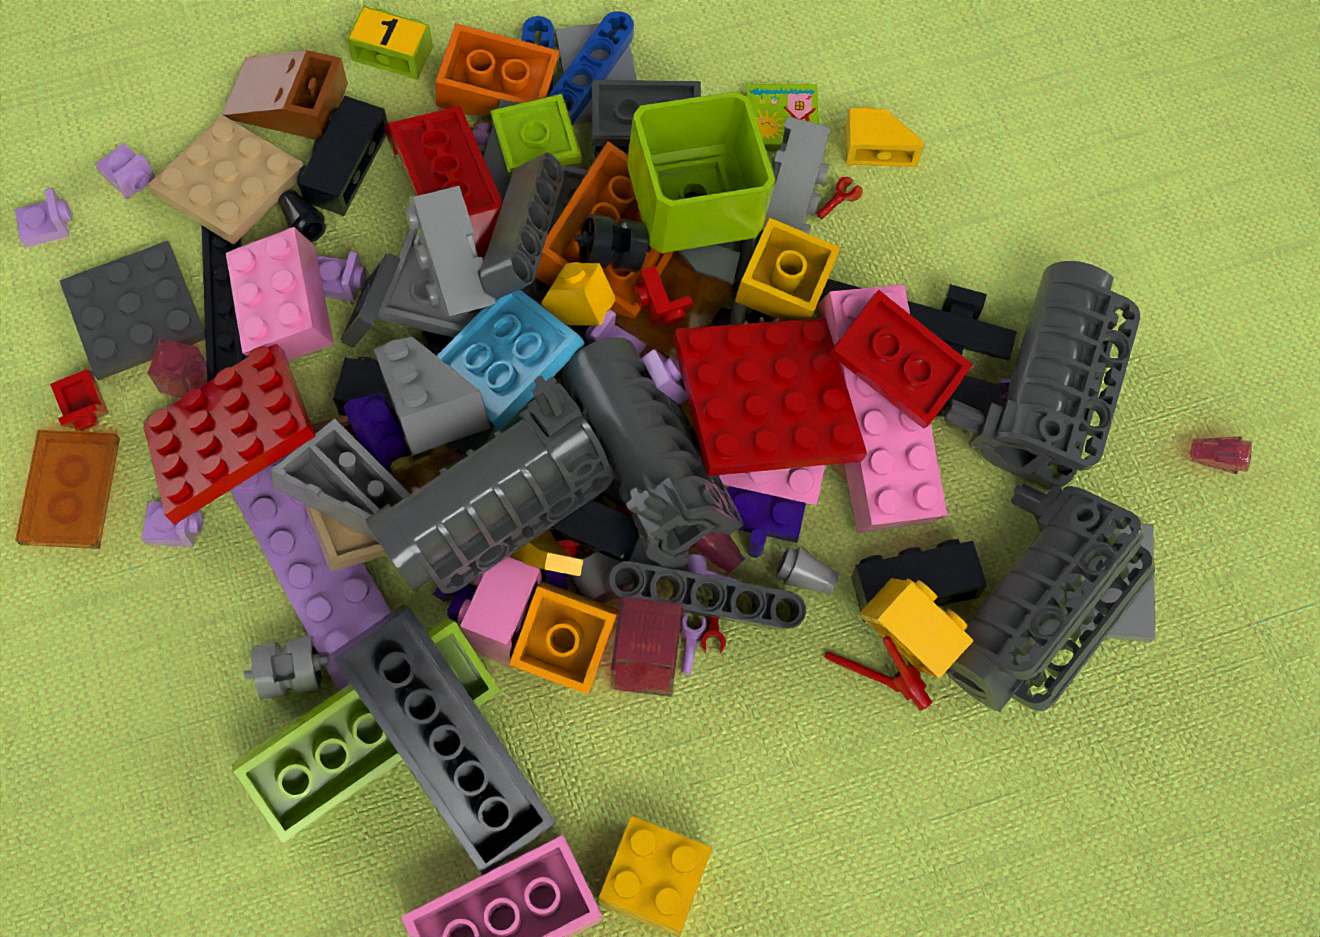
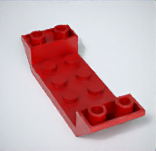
M461 106L386 124L384 130L393 154H399L415 196L460 186L474 231L472 237L477 256L482 257L484 261L503 202Z

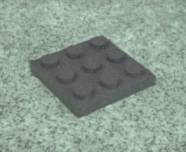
M169 241L60 280L89 364L97 380L206 340L205 330Z

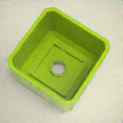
M735 91L641 105L633 115L627 167L642 221L647 226L648 243L651 248L660 253L752 239L758 236L765 222L776 180L749 97ZM689 192H696L701 195L692 198L684 197Z

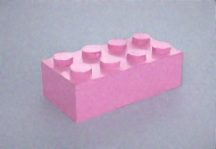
M564 835L401 916L410 937H573L602 922V914Z

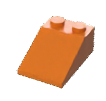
M455 23L435 81L436 106L445 109L461 106L463 113L467 115H491L490 110L498 109L500 99L524 103L546 98L560 51Z

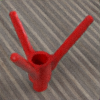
M885 636L883 642L899 670L893 677L884 675L828 651L825 653L827 660L880 682L896 692H901L906 700L911 699L919 711L926 709L933 702L924 690L927 685L920 677V671L909 662L908 666L906 665L889 636Z

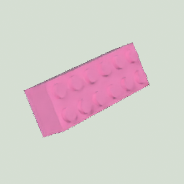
M905 284L830 291L817 305L819 319L826 318L834 346L878 290L910 314ZM840 363L867 451L863 462L844 463L856 532L862 533L931 524L948 516L931 424L923 429Z

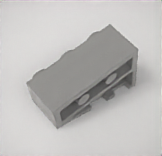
M787 116L780 150H777L774 160L776 164L773 174L776 181L763 228L756 237L755 248L769 217L808 234L810 233L811 225L806 224L808 214L812 216L816 214L820 194L815 193L817 184L824 186L830 165L823 163L830 127Z
M460 186L410 197L409 202L411 206L405 207V213L410 230L417 229L421 245L415 246L421 269L427 268L431 284L426 285V291L431 307L438 306L439 313L453 316L495 305V298L487 294L481 282L480 271L483 260L482 257L477 256L472 237L474 231Z
M410 336L401 340H392L383 346L374 348L384 382L412 455L491 428L480 390L415 338Z

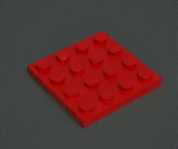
M826 318L675 329L673 341L707 476L863 462L867 455L866 447L840 363L829 354L834 344Z
M278 344L255 349L246 359L233 367L221 370L214 379L199 388L189 390L182 399L166 409L154 412L148 420L143 422L164 515L174 525L316 437L285 352Z

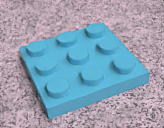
M520 289L502 298L495 299V305L484 307L437 355L438 358L480 390L488 420L499 431L534 397L531 391L537 387L534 380L539 376H542L545 381L553 377L585 345L577 333Z

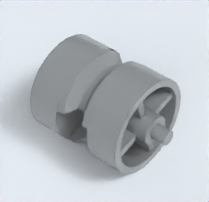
M313 636L290 639L285 647H281L278 642L252 647V670L244 671L245 679L253 678L261 700L285 696L288 688H292L296 693L321 689L322 665L329 664V657H320V654L313 645L315 643Z

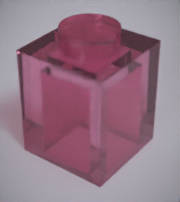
M160 339L147 374L160 393L182 398L189 390L203 385L207 374L206 361L196 346Z

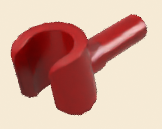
M850 177L840 178L836 184L837 193L832 196L833 198L816 215L822 220L844 200L850 202L857 201L863 193L862 187L857 185L849 193H846V189L852 184L853 179Z
M708 617L707 632L702 637L700 644L704 653H706V640L709 637L719 639L721 644L720 654L725 648V637L719 632V619Z

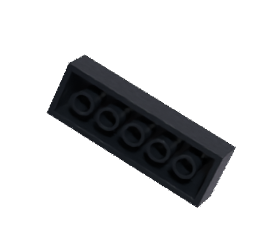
M404 604L330 654L482 875L493 870L555 824V821L410 607Z

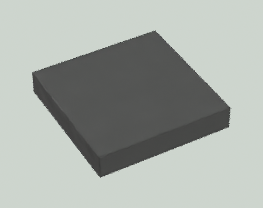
M390 253L385 254L369 275L341 338L342 343L354 348L372 327L401 260L400 258Z

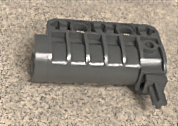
M1061 261L1051 264L1043 272L1003 405L999 406L990 403L983 411L951 399L948 408L944 411L943 421L973 433L969 445L981 448V455L994 466L1047 489H1051L1053 486L1061 489L1072 481L1077 470H1088L1098 463L1103 456L1140 322L1138 306L1129 298L1111 291L1114 277L1097 266L1079 261ZM1120 309L1123 311L1122 317L1126 320L1119 326L1117 331L1113 330L1117 326L1119 315L1115 312ZM1113 344L1118 349V358L1109 357ZM1106 367H1107V368H1111V369H1109V370L1106 372L1105 377H1104V373H1105ZM1104 377V383L1108 385V387L1101 391L1099 395L1102 380ZM1094 411L1099 415V426L1090 425ZM1087 435L1092 436L1086 441ZM1086 441L1085 452L1090 455L1082 459L1081 455ZM1054 463L1058 464V472L1063 474L1056 479L1052 477L1053 471L1048 468Z
M621 337L602 339L582 348L571 357L562 370V382L570 397L582 409V417L586 419L608 458V463L613 472V479L621 483L619 494L624 503L627 504L628 509L633 512V522L638 529V535L644 544V551L649 559L670 569L678 570L690 562L687 550L690 549L691 545L713 530L718 534L724 532L730 535L744 525L719 475H706L697 435L682 407L657 389L642 358H640L630 340Z
M539 376L534 380L537 387L531 391L535 399L527 404L528 408L521 412V421L503 433L500 431L493 434L494 439L476 451L468 450L466 452L467 457L448 470L443 467L439 470V476L421 488L413 487L411 489L413 491L412 494L392 507L389 504L365 519L371 531L413 591L433 579L443 593H453L460 590L601 494L611 484L613 472L599 440L586 419L582 417L580 408L560 383L557 384L555 378L551 377L545 381L542 376Z
M1023 484L1022 486L1017 485L1013 490L1015 495L1012 497L1011 503L1034 514L1038 527L1042 532L967 624L968 627L965 629V632L974 641L946 671L949 677L969 695L998 712L1004 708L1011 698L1035 711H1043L1054 705L1155 573V564L1150 552L1141 546L1144 538L1141 521L1133 512L1078 487L1067 486L1062 490L1053 486L1045 494ZM1129 525L1132 533L1121 534L1119 529H1125ZM1141 560L1143 564L1142 569L1134 568L1129 573L1127 564L1129 562L1136 564ZM1126 577L1128 578L1129 585L1123 581ZM1107 589H1120L1122 594L1117 601L1106 603L1100 600ZM1093 607H1095V608L1097 609V611H1099V613L1096 615V617H1095V613H1094ZM1093 620L1095 629L1093 631L1085 630L1081 635L1079 625L1081 623L1088 625ZM1078 638H1079V641H1080V643H1081V647H1080V648H1079L1078 645L1075 643V642L1078 640ZM1060 650H1069L1074 653L1072 659L1066 665L1058 666L1051 662ZM1045 669L1051 674L1048 678L1044 673ZM1044 683L1047 692L1044 695L1037 693L1033 696L1030 688L1032 686L1039 688Z

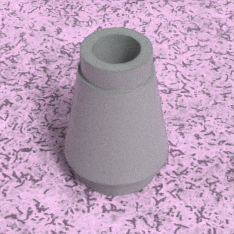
M789 547L785 550L776 572V577L783 579L784 585L821 593L824 592L828 595L832 593L839 576L838 572L832 570L800 547L797 550Z

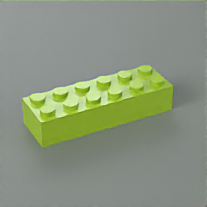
M446 618L427 631V634L477 708L501 692L455 621ZM349 684L232 763V770L279 840L284 843L403 759L352 685Z

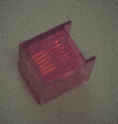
M621 597L610 669L611 689L667 697L672 696L683 605Z

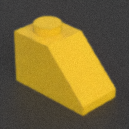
M868 106L849 108L845 126L846 165L918 166L923 150V140L888 110L874 109Z
M574 262L565 264L540 305L565 325L601 326L606 313L611 309L616 298L600 263Z

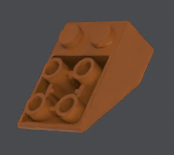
M310 50L246 57L222 115L233 121L317 140L319 136L323 137L328 127L330 114L335 107H339L348 85L342 59Z

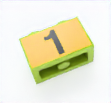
M366 6L362 7L347 37L352 61L417 80L433 48L429 24H425L418 19H408L391 14L383 9H373Z

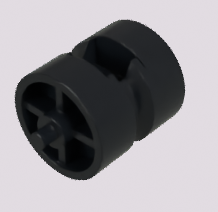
M590 213L582 224L580 234L576 233L574 238L576 242H579L580 262L600 263L602 268H606L610 263L615 270L636 273L641 269L646 253L651 251V247L648 245L647 226L641 221L621 218L616 223L613 217Z

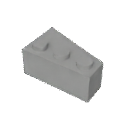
M334 418L315 434L316 437L298 447L271 469L273 488L378 541L365 519L388 504L391 507L409 496L410 493Z

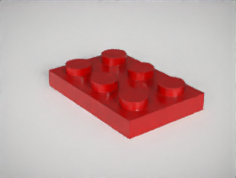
M880 290L870 298L829 353L923 429L931 424L973 366L972 363Z

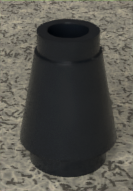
M286 191L279 197L278 204L289 228L295 227L310 242L318 240L324 234L326 229L324 215L296 191Z

